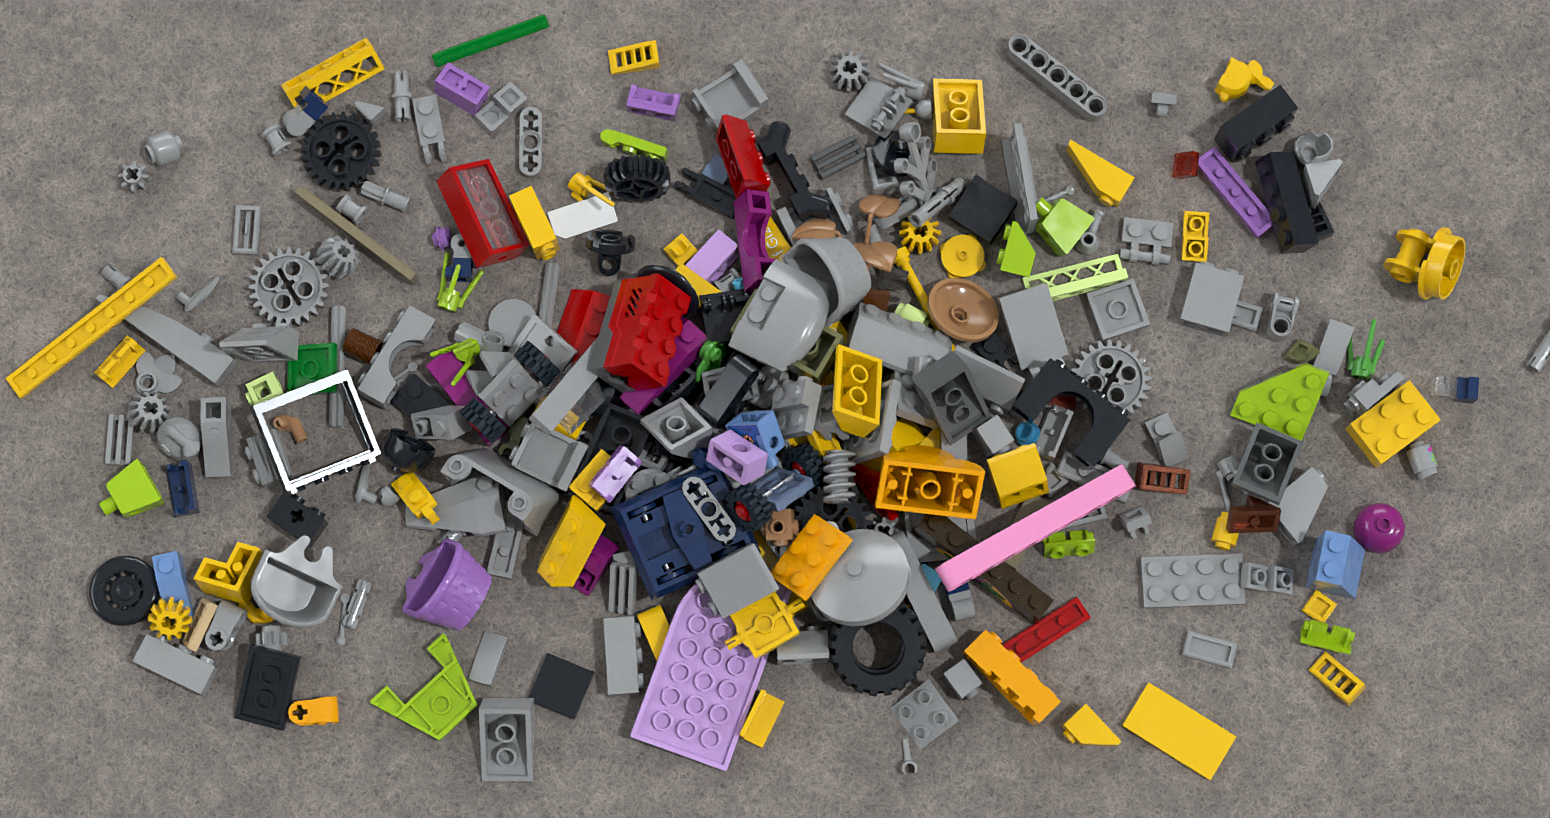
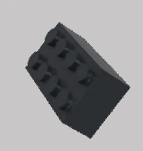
M610 403L602 415L575 479L601 449L611 456L619 446H625L636 457H639L652 436L641 424V419L644 416L637 415L632 411ZM625 484L610 503L606 501L598 511L614 517L610 507L624 502L626 498L624 494ZM570 490L568 495L571 499L572 495L576 494Z

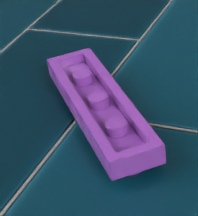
M1215 147L1211 148L1194 162L1195 166L1256 238H1259L1273 227L1267 208Z

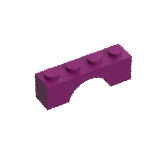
M746 189L733 204L744 292L753 293L755 288H759L764 279V274L775 260L769 257L765 246L766 227L772 213L769 192Z

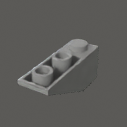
M226 397L201 398V432L205 477H231V402Z

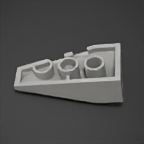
M489 476L471 478L431 494L438 503L433 510L440 518L434 525L428 521L425 515L417 519L405 504L407 528L433 531L447 529L451 533L458 534L460 531L472 532L475 536L507 532L505 490L502 484Z

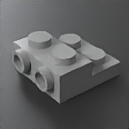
M1397 371L1393 375L1388 372L1377 383L1374 379H1371L1367 384L1364 380L1361 381L1347 394L1349 399L1343 404L1344 410L1350 416L1355 415L1359 418L1396 388L1405 377Z
M799 376L797 381L783 380L782 385L776 386L772 395L771 410L779 413L777 422L784 440L813 433L822 386L814 383L810 377Z

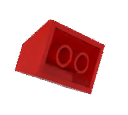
M728 114L722 115L715 140L735 198L737 199L746 189L767 192L768 187L771 185L770 177L763 170L761 152L756 150L754 131L752 129L749 130L747 121Z
M571 290L557 330V334L578 351L569 366L573 367L599 336L610 300L609 295L593 290Z

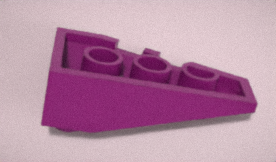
M681 316L683 328L681 335L675 338L674 341L677 349L674 358L668 362L670 373L666 387L621 394L620 399L637 415L699 357L702 346L708 341L707 336L689 319Z

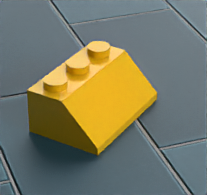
M838 344L835 357L832 412L842 431L864 438L878 427L880 423L882 359Z
M572 495L540 558L537 572L551 587L574 586L606 525L577 495Z

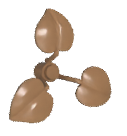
M870 195L863 198L859 203L860 211L869 215L864 244L856 243L854 246L865 261L868 271L870 266L887 272L892 271L893 263L897 257L896 246L884 241H876L869 245L873 217L887 218L894 215L900 207V199L898 197ZM813 219L800 225L792 234V240H800L802 238L824 239L835 236L842 238L839 231L835 230L836 224L833 221Z

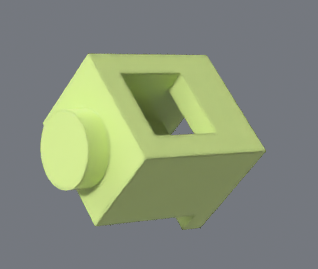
M274 372L245 384L249 391L245 393V396L250 406L285 394ZM263 390H269L270 394L268 396L261 397Z

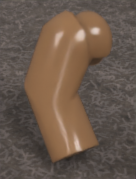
M285 414L274 418L273 426L277 430L291 432L297 444L308 439L298 418Z

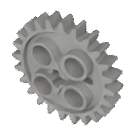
M291 247L287 248L286 254H283L281 249L278 248V256H274L269 252L270 260L260 259L263 264L262 268L254 266L258 275L250 276V279L255 284L249 285L248 288L255 293L249 297L252 301H257L253 307L256 310L261 309L259 314L262 318L268 315L267 320L269 323L277 319V323L286 321L292 327L293 321H296L300 327L302 326L303 318L310 323V314L319 316L316 310L317 307L325 309V305L321 300L329 299L328 294L324 291L331 289V287L324 282L330 278L328 274H322L325 270L321 271L322 265L318 266L319 263L316 262L317 257L311 260L312 254L309 251L303 256L301 248H298L295 254ZM299 266L300 271L297 275H289L290 268ZM279 269L283 270L300 299V306L296 304L292 295L287 290L285 283L278 273ZM270 279H278V284L276 287H267V283ZM304 287H312V292L309 296H301V291ZM282 300H291V303L288 308H279V304Z
M1108 339L1106 346H1103L1102 342L1098 341L1097 349L1089 345V354L1081 351L1080 357L1082 360L1075 359L1074 364L1078 368H1072L1070 373L1075 376H1081L1087 382L1089 380H1096L1100 384V389L1098 390L1102 392L1108 380L1107 378L1110 377L1117 362L1121 361L1122 365L1106 393L1108 397L1107 402L1114 407L1116 405L1120 406L1130 416L1133 415L1132 406L1140 409L1142 405L1138 400L1146 401L1148 398L1142 392H1149L1151 390V387L1145 385V383L1152 380V377L1145 376L1149 372L1150 367H1142L1146 359L1136 358L1139 350L1133 353L1129 352L1130 344L1125 349L1121 348L1120 340L1116 346H1112L1111 339ZM1103 358L1108 359L1112 367L1109 369L1102 368L1099 360ZM1124 370L1132 372L1134 379L1130 381L1123 379L1121 372ZM1111 392L1120 393L1122 401H1112L1109 394ZM1076 398L1075 402L1078 403L1081 400ZM1085 403L1082 407L1083 411L1088 408Z

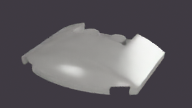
M775 259L764 274V279L745 314L739 320L729 347L784 373L788 370L787 366L797 360L800 362L820 337L830 308V285Z

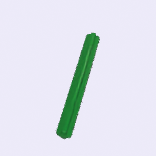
M545 14L438 51L432 54V58L436 67H440L549 27V23Z

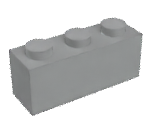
M634 616L603 618L609 697L640 695L639 689L644 688L643 673H638V663H643L642 648H637L636 638H641L640 622L635 623Z
M157 633L154 637L146 634L133 662L206 696L219 670L213 666L215 661L204 655H201L198 659L190 655L192 650L181 644H178L177 648L168 644L169 641L166 637L158 638Z

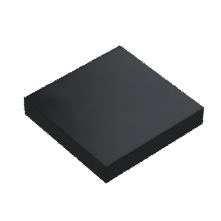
M547 653L528 698H534L535 704L575 720L595 672Z

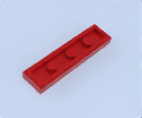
M1075 597L1002 644V646L1007 650H1012L1020 658L1019 662L1022 663L1091 617L1078 597Z

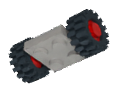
M528 340L514 354V357L525 369L512 359L478 395L489 407L486 409L473 397L460 411V414L470 425L491 443H494L506 430V427L495 417L496 415L510 427L544 391L532 377H536L541 383L548 386L561 372L542 351Z

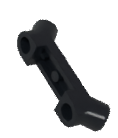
M781 121L772 122L767 135L757 139L756 143L768 166L778 162L795 194L790 196V202L800 222H804L811 217L828 219L833 207L831 198L809 192L807 188L810 185L804 174L799 175L796 169L798 163L792 153L788 155L785 150L791 134L789 125Z

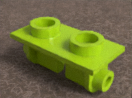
M1087 529L1069 531V540H1066L1065 532H1057L1042 540L1044 558L1060 559L1069 555L1083 557L1094 553L1095 538L1093 531L1088 532Z
M1313 619L1304 621L1303 626H1301L1300 643L1311 647L1332 650L1336 653L1351 654V642L1354 641L1355 632H1352L1350 628L1333 625L1331 632H1328L1327 623Z

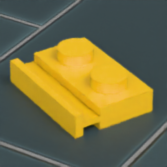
M603 449L598 452L569 486L573 493L596 512L605 504L606 500L590 488L588 484L611 457Z

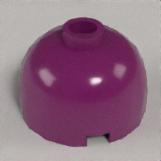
M1375 503L1366 506L1358 513L1354 521L1353 533L1356 541L1365 550L1376 554H1383L1392 551L1401 543L1405 534V522L1396 508L1388 504Z

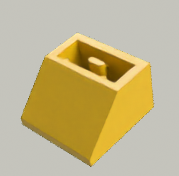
M1035 443L1021 445L1013 451L1001 455L996 454L992 458L987 459L991 484L1002 509L1049 493L1048 481Z

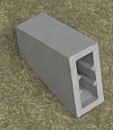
M1313 467L1306 469L1287 484L1279 505L1267 501V503L1281 509L1278 529L1292 546L1299 544L1303 540L1328 488L1324 475Z

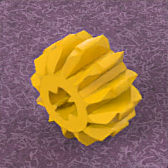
M930 218L919 228L914 227L910 221H902L901 227L903 229L899 231V236L904 238L901 241L902 246L910 244L908 248L910 253L915 247L918 248V255H922L923 247L930 253L932 251L931 245L937 246L939 244V240L936 238L941 236V230L936 229L939 225L938 221L930 223ZM918 229L920 232L925 231L924 237L920 234L915 235L916 230Z
M171 596L167 603L161 598L158 602L159 605L154 604L151 607L152 613L148 616V621L152 622L150 629L151 631L158 630V638L165 634L168 641L171 640L172 635L180 639L182 632L187 633L190 629L188 624L192 623L193 617L188 614L191 609L190 607H183V599L179 600L178 603H174V597Z

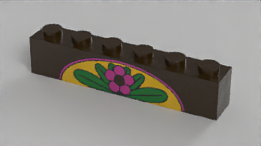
M926 514L913 531L949 560L980 543L949 518L941 515ZM1005 562L974 578V580L1031 624L1039 621L1054 601Z

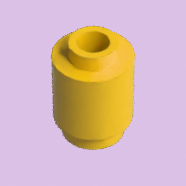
M1221 512L1220 517H1217L1211 541L1215 543V548L1224 551L1235 548L1239 533H1228L1226 529L1229 512Z

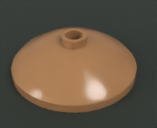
M962 278L944 279L938 282L928 295L927 307L933 322L940 330L952 338L965 342L982 341L988 338L998 325L999 312L995 301L985 289L972 281Z

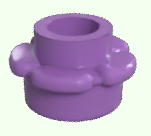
M436 227V232L432 234L433 243L441 250L450 247L452 235L449 228Z

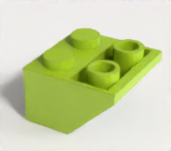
M1012 220L1011 225L1006 224L1003 239L1007 240L1005 249L1000 248L996 263L1001 264L1000 270L1030 277L1036 252L1019 223Z

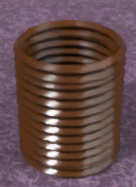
M353 328L345 338L342 351L345 354L347 353V355L349 354L352 357L354 356V358L356 357V359L370 364L373 355H375L374 352H381L383 342L380 339L363 333V331L361 332V330Z

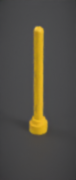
M906 246L897 249V257L893 264H896L903 271L924 312L928 314V319L934 330H940L929 314L927 307L928 296L909 263L911 261L909 258L910 253ZM952 342V351H955L956 348Z

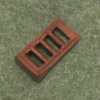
M1138 462L1134 483L1136 488L1142 490L1187 495L1191 470ZM1157 471H1159L1158 485L1155 484ZM1167 473H1170L1168 486H1165ZM1177 474H1180L1179 488L1175 487Z

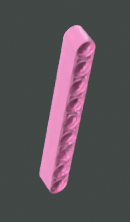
M1119 465L948 560L935 570L948 592L1124 495L1136 487L1124 465Z

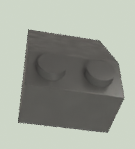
M951 351L911 378L919 397L950 446L992 418L967 364L954 351Z
M1256 423L1231 485L1279 505L1304 442Z

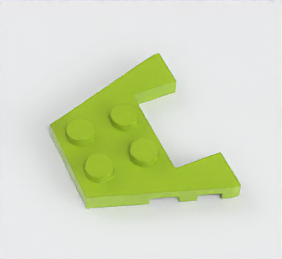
M444 633L427 648L444 669L410 701L404 704L388 686L382 689L370 701L376 707L439 741L478 707L448 637Z

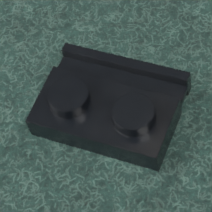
M415 373L398 391V394L390 400L410 418L411 414L451 405Z

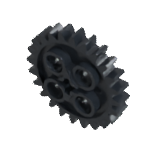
M333 112L331 120L322 116V124L315 121L316 129H307L311 137H303L304 143L308 145L300 148L306 154L301 157V160L307 163L304 166L306 172L312 171L309 175L312 180L318 177L317 183L319 186L326 182L328 190L335 185L337 191L340 192L342 185H345L347 190L350 191L351 184L353 183L359 188V180L369 181L366 176L367 173L375 175L372 166H380L379 161L375 159V157L382 156L381 151L377 150V148L381 147L380 141H374L378 137L377 133L371 132L373 129L371 124L364 126L365 120L363 117L356 122L354 113H352L349 119L345 112H342L340 118H337ZM344 130L349 132L346 138H337L339 132ZM325 146L330 148L327 154H318L320 148ZM339 148L345 150L343 155L337 152ZM362 148L365 150L360 157L353 156V152L356 149ZM337 165H346V168L343 172H334V169Z
M821 486L817 487L818 494L811 490L808 491L809 500L805 497L800 498L804 504L803 507L797 505L794 507L800 512L799 515H794V520L799 522V533L814 514L825 521L827 519L832 521L845 507L848 511L836 523L839 530L843 533L848 532L843 525L846 517H852L856 520L857 526L855 530L867 529V526L874 523L871 520H866V516L872 512L863 510L867 502L859 504L860 494L848 498V501L851 503L837 504L838 509L835 514L827 513L824 508L825 502H823V498L830 494L825 493Z

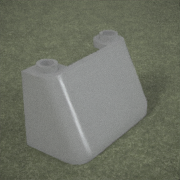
M479 448L457 454L447 460L440 472L452 486L471 478L489 476L502 484L506 490L512 492L513 494L508 501L510 513L520 519L525 525V530L536 537L559 502V494L553 486L513 468L511 461L488 448Z

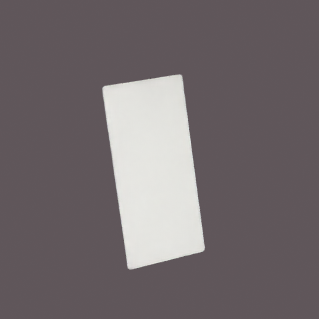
M609 192L603 194L611 200ZM596 196L548 212L554 234L563 238H569L618 221L614 207Z

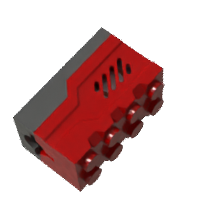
M659 273L615 281L589 371L622 393L666 387L670 373L668 362L675 356L677 348L674 341L675 338L681 335L683 328L681 316L687 313L691 297Z

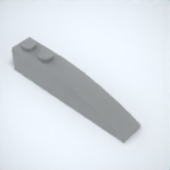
M103 295L96 297L100 303L109 298ZM141 306L124 319V321L219 388L237 365L233 359L234 354L222 348L218 349L213 345L215 341L204 332L199 335L179 322L149 308Z

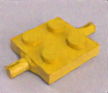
M773 592L730 615L731 620L736 626L737 634L724 641L729 651L743 643V645L749 648L756 660L800 635L793 622L792 614L805 608V605L800 598L786 605L780 600L777 593Z

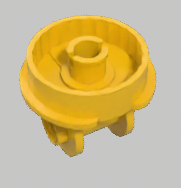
M1447 227L1440 228L1435 233L1433 239L1427 233L1418 229L1398 230L1396 239L1401 243L1400 252L1397 253L1396 258H1387L1383 264L1384 268L1390 272L1391 277L1404 283L1418 282V294L1421 299L1428 300L1431 297L1442 300L1446 299L1454 289L1462 270L1466 250L1464 238L1453 235L1450 228ZM1425 253L1429 254L1427 260H1424V261H1423V263H1422V265H1421V268H1420L1419 266H1420L1421 261H1422V259H1423V257H1424V254H1425Z

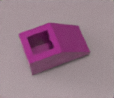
M600 534L573 587L589 596L613 560V555L617 553L620 546Z

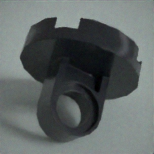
M899 130L891 131L886 139L881 136L876 139L872 151L874 163L876 164L877 162L885 174L894 177L907 176L908 174L896 173L894 170V162L897 158H906L913 165L908 144L900 138Z
M596 230L594 236L590 232L587 233L585 246L587 249L598 253L597 263L600 272L606 276H613L620 270L621 255L634 251L636 239L630 234L628 238L622 237L621 231ZM613 258L616 261L615 266L612 269H605L602 266L604 259Z

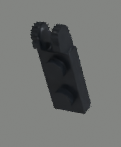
M683 168L681 172L683 176L697 183L692 188L683 182L676 181L674 187L690 195L692 199L734 220L733 202L736 198L733 190L703 174L699 175L688 168Z

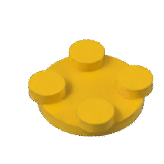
M956 235L940 245L941 262L949 278H967L985 269L984 250L974 235Z

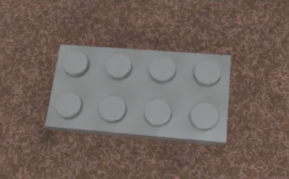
M1242 553L1141 557L1143 609L1245 605V589L1240 588L1243 563Z

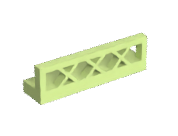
M1119 254L1024 277L1022 280L1025 289L1030 287L1029 282L1036 280L1043 283L1046 282L1052 301L1126 281L1128 275L1126 268H1122ZM1115 262L1116 271L1108 273L1100 271L1104 263ZM1100 265L1098 269H1095L1092 266ZM1084 268L1095 273L1094 276L1081 280L1076 277L1080 269ZM1076 271L1074 275H1071L1068 272ZM1060 274L1071 279L1069 283L1057 286L1052 283L1056 275ZM1052 277L1050 281H1047L1044 278Z

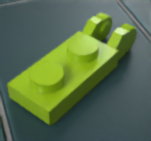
M607 128L600 133L602 143L614 149L622 146V151L632 155L640 152L646 154V156L650 155L651 158H659V160L666 161L669 152L664 146Z

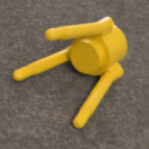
M577 172L569 181L568 188L573 191L571 196L578 202L583 201L581 196L587 197L592 193L612 207L615 205L613 201L593 188L596 186L606 191L605 185L594 180L589 175L584 176Z

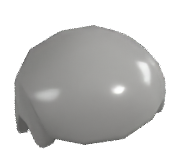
M1310 131L1306 135L1300 136L1294 142V156L1304 166L1309 163L1327 161L1333 151V140L1327 133L1317 135Z

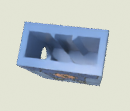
M773 410L741 412L725 425L727 430L731 429L768 454L765 469H772L779 464L775 454L784 447L785 442Z

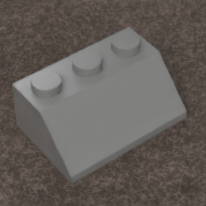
M957 345L954 352L967 364L985 404L989 405V409L998 415H1003V413L1009 415L1022 389L1025 378Z

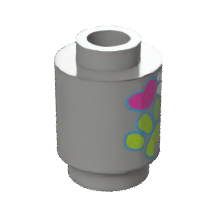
M1424 441L1409 445L1410 450L1406 454L1414 475H1417L1418 479L1422 480L1438 474L1436 469L1438 465L1430 444H1424Z

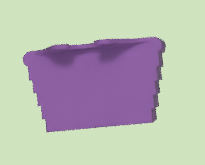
M446 538L438 548L420 558L418 563L423 565V569L417 578L409 577L406 581L407 599L402 610L403 613L413 618L459 631L469 623L479 609L489 590L492 577L489 573L485 572L486 569L480 566V563L475 561L470 552L465 550L459 542Z

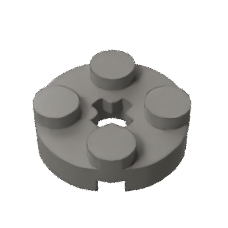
M764 365L757 377L760 397L748 399L747 401L761 409L770 407L773 402L772 395L776 386L782 385L783 380L789 379V370L782 373L770 366Z

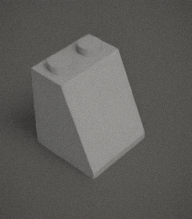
M748 543L696 573L698 579L695 582L701 593L707 592L711 601L708 602L712 613L714 616L719 614L723 619L779 589L754 543Z

